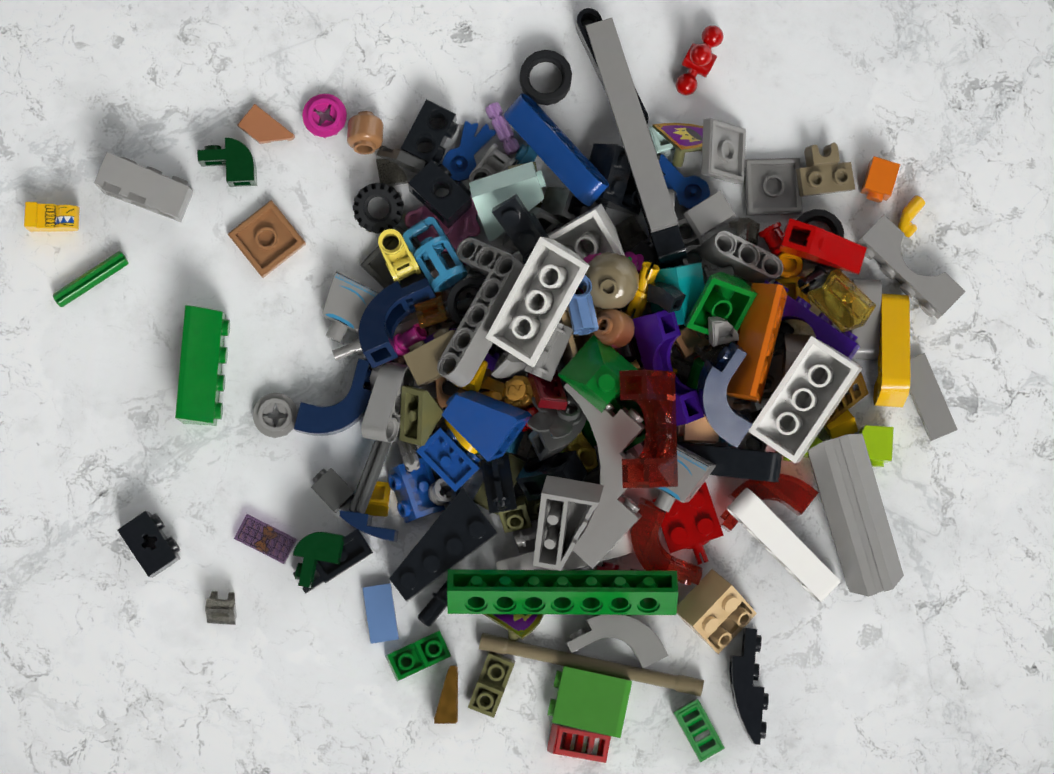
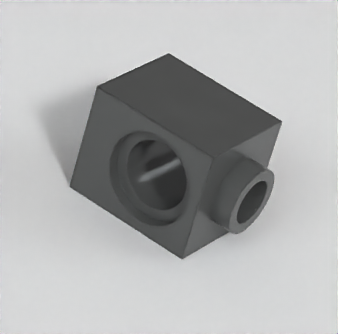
M332 468L328 471L322 469L312 479L315 484L311 488L335 513L354 496L355 492Z

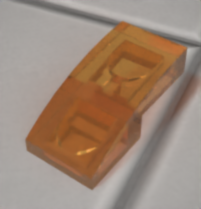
M435 292L436 298L414 305L421 329L448 320L442 292Z

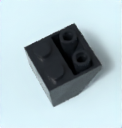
M594 143L589 161L609 183V186L595 202L607 208L639 215L641 207L636 192L638 190L624 147L618 144Z

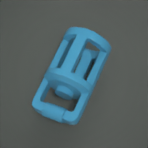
M428 217L404 232L403 239L434 292L445 291L467 276L468 271L457 257L455 249L436 218ZM433 225L439 236L424 239L416 250L411 239L422 234ZM445 248L456 264L453 268L448 266L441 254ZM431 259L438 271L439 276L435 279L425 264V260Z

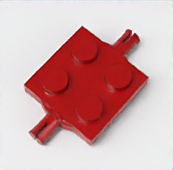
M704 482L689 502L683 503L675 499L669 512L654 505L669 552L693 549L697 565L702 564L699 553H701L704 563L709 562L703 545L712 539L724 536L707 484Z

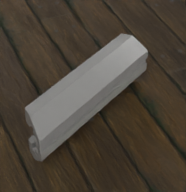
M846 434L823 441L809 449L808 456L849 592L869 597L882 591L892 590L904 574L863 434Z

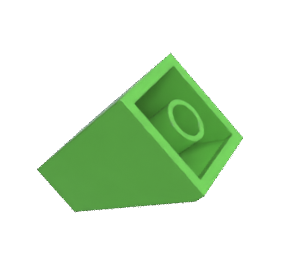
M563 666L562 671H556L553 687L558 688L556 699H550L547 715L552 716V723L621 738L632 681Z

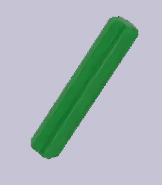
M118 251L53 294L55 302L60 307H64L127 266V258L121 251Z

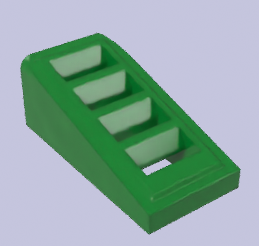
M697 698L672 712L700 762L725 749ZM697 710L699 715L687 722L684 721V716ZM700 720L704 722V725L690 732L688 727ZM708 729L710 733L708 736L697 742L694 740L693 737ZM713 739L715 745L701 752L699 747Z

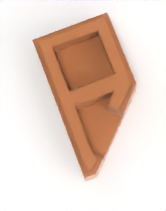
M256 104L253 105L238 124L241 130L259 144L283 140L291 141L295 138L293 133Z

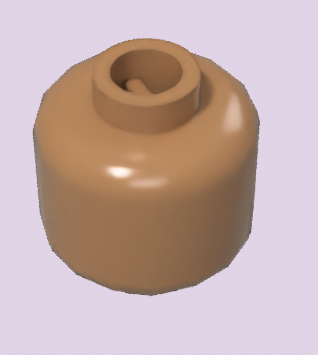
M361 111L349 119L347 143L355 152L359 154H372L381 147L383 142V122L379 117L375 116L372 112Z
M605 309L596 315L599 329L594 331L593 335L603 344L613 348H621L631 341L635 326L628 314L616 309Z

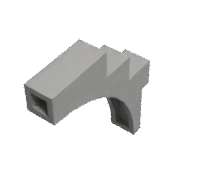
M566 383L564 388L579 404L591 425L600 459V485H604L600 502L594 510L585 532L573 548V551L593 569L642 517L638 512L640 510L639 506L630 498L624 499L621 496L644 472L640 468L642 463L633 454L628 453L626 455L624 450L646 426L641 423L644 420L643 417L633 408H630L629 411L626 408H622L615 414L613 412L615 407L610 403L601 413Z

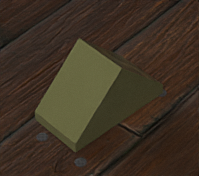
M408 385L402 386L400 441L424 446L441 419L443 411L427 390Z

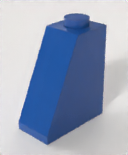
M473 390L454 393L447 400V408L442 413V416L487 461L502 457L532 417L528 411Z

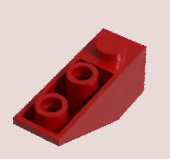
M789 218L785 225L778 251L859 275L867 247L817 226Z

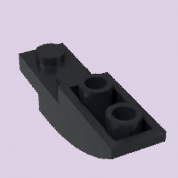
M517 194L492 209L493 215L523 256L522 262L525 265L539 238H549L548 234L534 213H529Z
M743 628L741 656L730 655V685L733 702L742 727L751 743L760 745L761 739L766 737L767 728L766 722L762 721L763 710L768 709L769 694L764 693V687L753 686V681H758L759 664L755 663V654L761 650L762 637L757 635V629Z

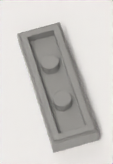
M925 353L910 358L909 393L929 440L932 441L957 431L958 429Z

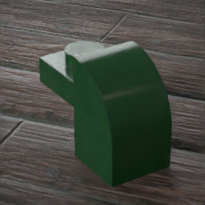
M225 138V149H221L219 145H208L204 147L205 150H197L198 162L201 167L226 166V182L229 187L257 186L256 162L250 150L242 142L233 138Z
M314 532L298 542L293 551V556L303 558V563L298 562L295 572V579L299 580L298 586L312 588L317 561L340 565L345 536L327 532Z

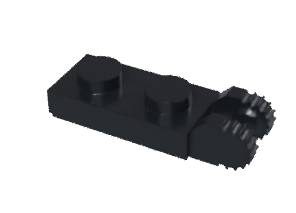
M358 529L345 536L340 565L317 561L316 570L320 577L313 581L312 588H302L305 594L322 583H327L373 553Z

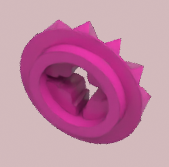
M319 94L312 97L306 103L302 116L305 127L314 136L327 138L337 135L345 127L347 112L342 101L336 96ZM330 108L329 115L334 122L325 120L320 125L321 118L317 112L325 113Z

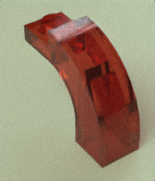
M780 474L779 482L749 479L733 490L728 497L734 500L745 488H748L760 500L780 502L797 516H800L819 492L796 477ZM727 509L720 516L723 519L720 526L727 532L732 531L738 523Z
M640 497L637 505L640 508L638 512L642 517L631 528L632 545L640 564L646 571H677L678 582L685 585H691L692 583L699 585L703 568L672 556L664 549L660 542L658 532L666 511L656 507L653 501Z

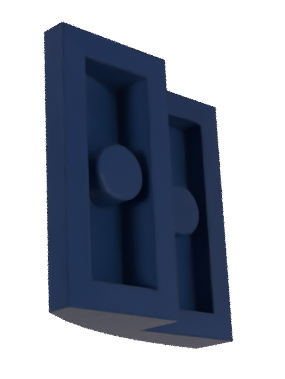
M340 510L339 516L354 528L376 538L397 542L399 531L371 526V515Z

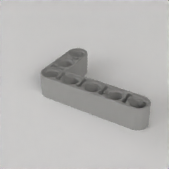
M474 238L464 239L458 245L456 255L473 270L487 277L437 364L438 373L458 387H464L472 381L490 350L493 342L485 337L525 266L512 254Z

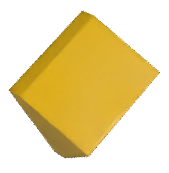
M849 410L845 411L833 422L824 425L830 439L858 432L855 418Z

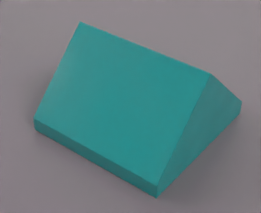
M701 262L663 268L659 270L654 283L663 282L673 285L686 295L681 309L674 311L678 325L685 324L705 286ZM650 303L651 313L664 310L659 305Z

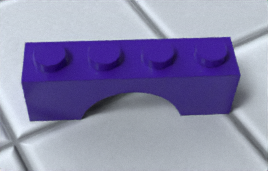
M787 296L781 322L793 319L809 324L815 333L816 339L852 360L860 348L855 342L858 338L845 328L841 332L834 328L832 325L835 321L821 312L817 316L809 309L812 305L798 296L794 300Z
M661 310L632 319L635 326L634 336L661 429L688 424L703 418L704 414L700 406L697 390L684 385L675 375L671 365V348L675 340L681 335L675 312L668 313L666 310Z

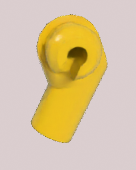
M915 195L904 207L897 226L908 238L917 230V226L911 221L925 205L924 199L918 195Z

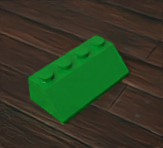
M185 305L175 418L183 424L217 426V419H222L223 403H219L220 391L224 392L225 375H221L222 364H226L228 358V348L224 347V337L229 336L230 319H226V315L222 311Z

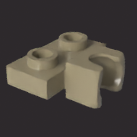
M835 142L823 148L824 156L820 154L817 145L805 148L806 167L796 169L800 197L855 190L851 162L838 163L840 158L838 145Z

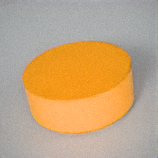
M785 252L778 255L783 264V272L779 277H797L803 268L801 257Z

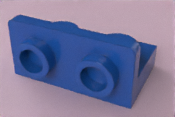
M442 427L416 452L456 492L481 469V466L478 464L481 459L476 454L468 450L465 451L458 444L459 441L449 428L445 430Z
M423 458L419 459L420 468L418 470L409 472L406 470L404 463L388 470V483L395 492L398 501L397 509L405 523L445 510L444 505L438 506L429 498V486L436 482L430 465Z

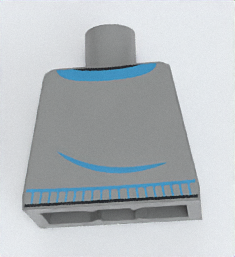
M336 271L322 312L324 318L332 321L325 336L341 343L347 329L358 334L361 317L368 304L379 292Z
M663 440L649 480L651 486L660 490L654 505L669 512L675 499L683 503L689 502L714 470L716 464L671 440Z

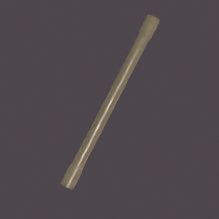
M482 633L479 650L498 654H510L665 687L677 692L700 697L704 685V680L642 669L512 641L505 637Z

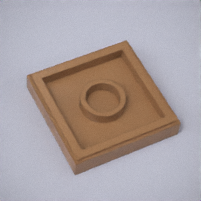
M272 200L228 233V236L262 278L306 245L305 241Z

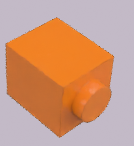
M874 156L869 162L860 193L867 195L866 198L874 202L887 201L892 195L900 164Z

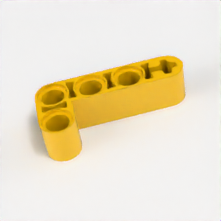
M882 293L878 376L874 384L873 403L874 406L903 408L910 390L909 295Z

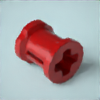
M780 222L772 224L758 233L760 238H764L771 253L776 256L782 253L778 251L783 235Z

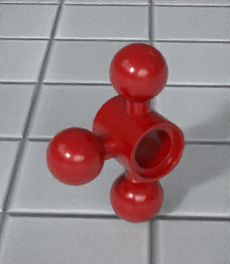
M710 25L706 27L702 32L703 44L696 45L693 43L688 50L682 66L688 68L689 71L680 75L675 83L676 89L680 94L685 96L693 94L697 89V74L705 78L709 74L717 58V55L712 53L711 48L719 46L724 38L723 31L718 26Z

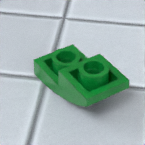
M439 630L385 657L396 681H399L451 657V654Z

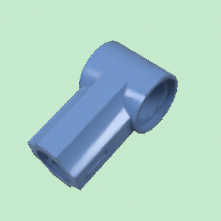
M584 275L578 286L583 291V285H585L586 292L581 295L574 294L567 306L573 334L579 336L590 334L599 329L590 294L592 283L586 275Z

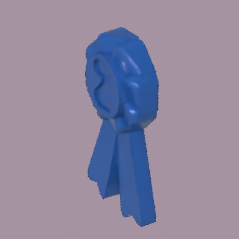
M465 121L460 147L448 151L442 161V165L452 174L450 177L452 180L462 182L469 179L471 172L477 166L474 155L496 135V131L490 130L487 124L474 137L478 129V123L471 124Z
M663 154L660 155L659 164L662 173L666 175L664 179L667 188L674 189L681 206L690 210L710 197L709 185L705 180L696 175L684 177Z

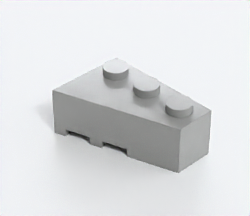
M106 152L94 181L96 186L106 195L178 222H182L193 194L192 189L187 186L188 182L176 176L170 179L163 176L162 172L149 166L144 168L137 165L133 160L118 157L109 152Z
M547 475L541 493L533 566L562 570L580 534L585 529L588 520L600 502L604 485Z

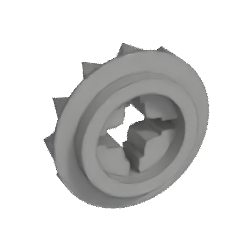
M271 393L265 395L257 402L253 411V420L255 426L262 434L278 438L288 435L294 429L298 411L295 403L288 396L281 393ZM275 404H277L280 413L288 415L287 417L280 418L276 427L273 419L264 416L273 413Z

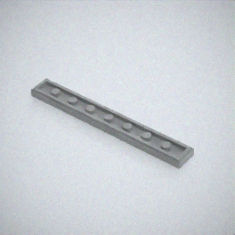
M608 18L585 25L650 231L652 233L678 225V219L613 19Z

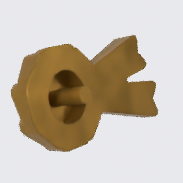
M484 375L480 390L489 391L480 392L481 394L523 410L532 404V398L534 397L529 378L516 375L504 384Z

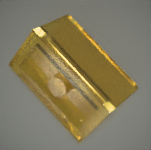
M839 269L831 271L822 288L809 291L807 294V298L842 332L864 326L876 307V304Z

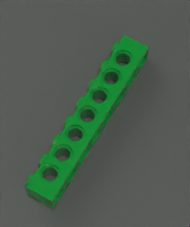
M448 569V614H677V571Z

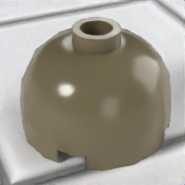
M605 252L595 256L588 263L590 266L585 275L592 283L590 294L595 307L602 310H617L625 307L634 299L639 287V274L635 264L628 257L622 254ZM583 285V291H584V293L586 292V286H585V285Z

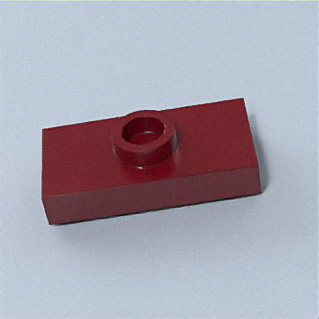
M557 369L551 382L528 372L527 375L537 407L566 410L568 401Z

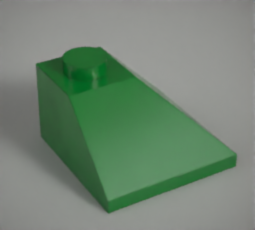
M723 272L712 274L684 325L687 328L709 335L708 317H721L726 319L738 331L757 293L743 279Z
M593 335L562 369L558 376L602 413L639 370L611 346L603 344Z

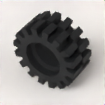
M386 183L369 184L362 188L354 198V218L358 221L360 227L365 228L366 231L382 233L384 230L393 229L399 224L404 214V201H402L401 194L393 186H389ZM374 197H382L389 204V212L382 219H376L368 212V204Z

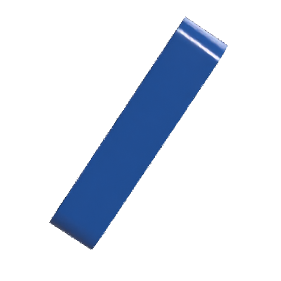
M521 93L504 113V118L574 196L583 204L592 206L609 186L608 181L540 106L529 96Z

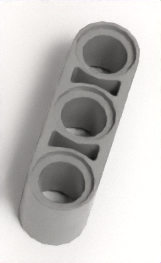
M720 231L706 239L701 245L702 256L708 262L720 268L731 265L735 275L751 283H764L766 280L770 282L781 276L783 272V264L779 257L727 231Z
M852 279L849 331L858 337L855 342L860 346L852 359H878L882 299L881 280Z
M386 362L381 365L361 425V432L364 438L392 443L396 439L400 428L401 389L403 385L413 387L415 381L408 365L394 362Z

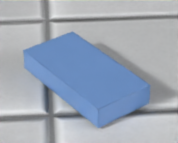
M391 583L363 587L371 644L398 640L399 634Z

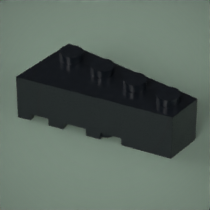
M464 488L461 489L389 578L406 602L447 573L448 569H452L497 535L496 530Z

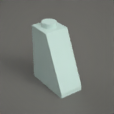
M533 161L469 182L474 205L489 241L495 240L505 231L492 213V209L517 194L527 210L530 211L544 199L542 187L546 186L542 171L536 172Z

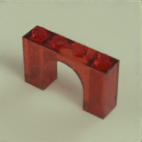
M647 369L620 371V400L636 401L639 404L644 415L646 429L645 443L640 456L636 459H622L623 488L678 487L675 371Z

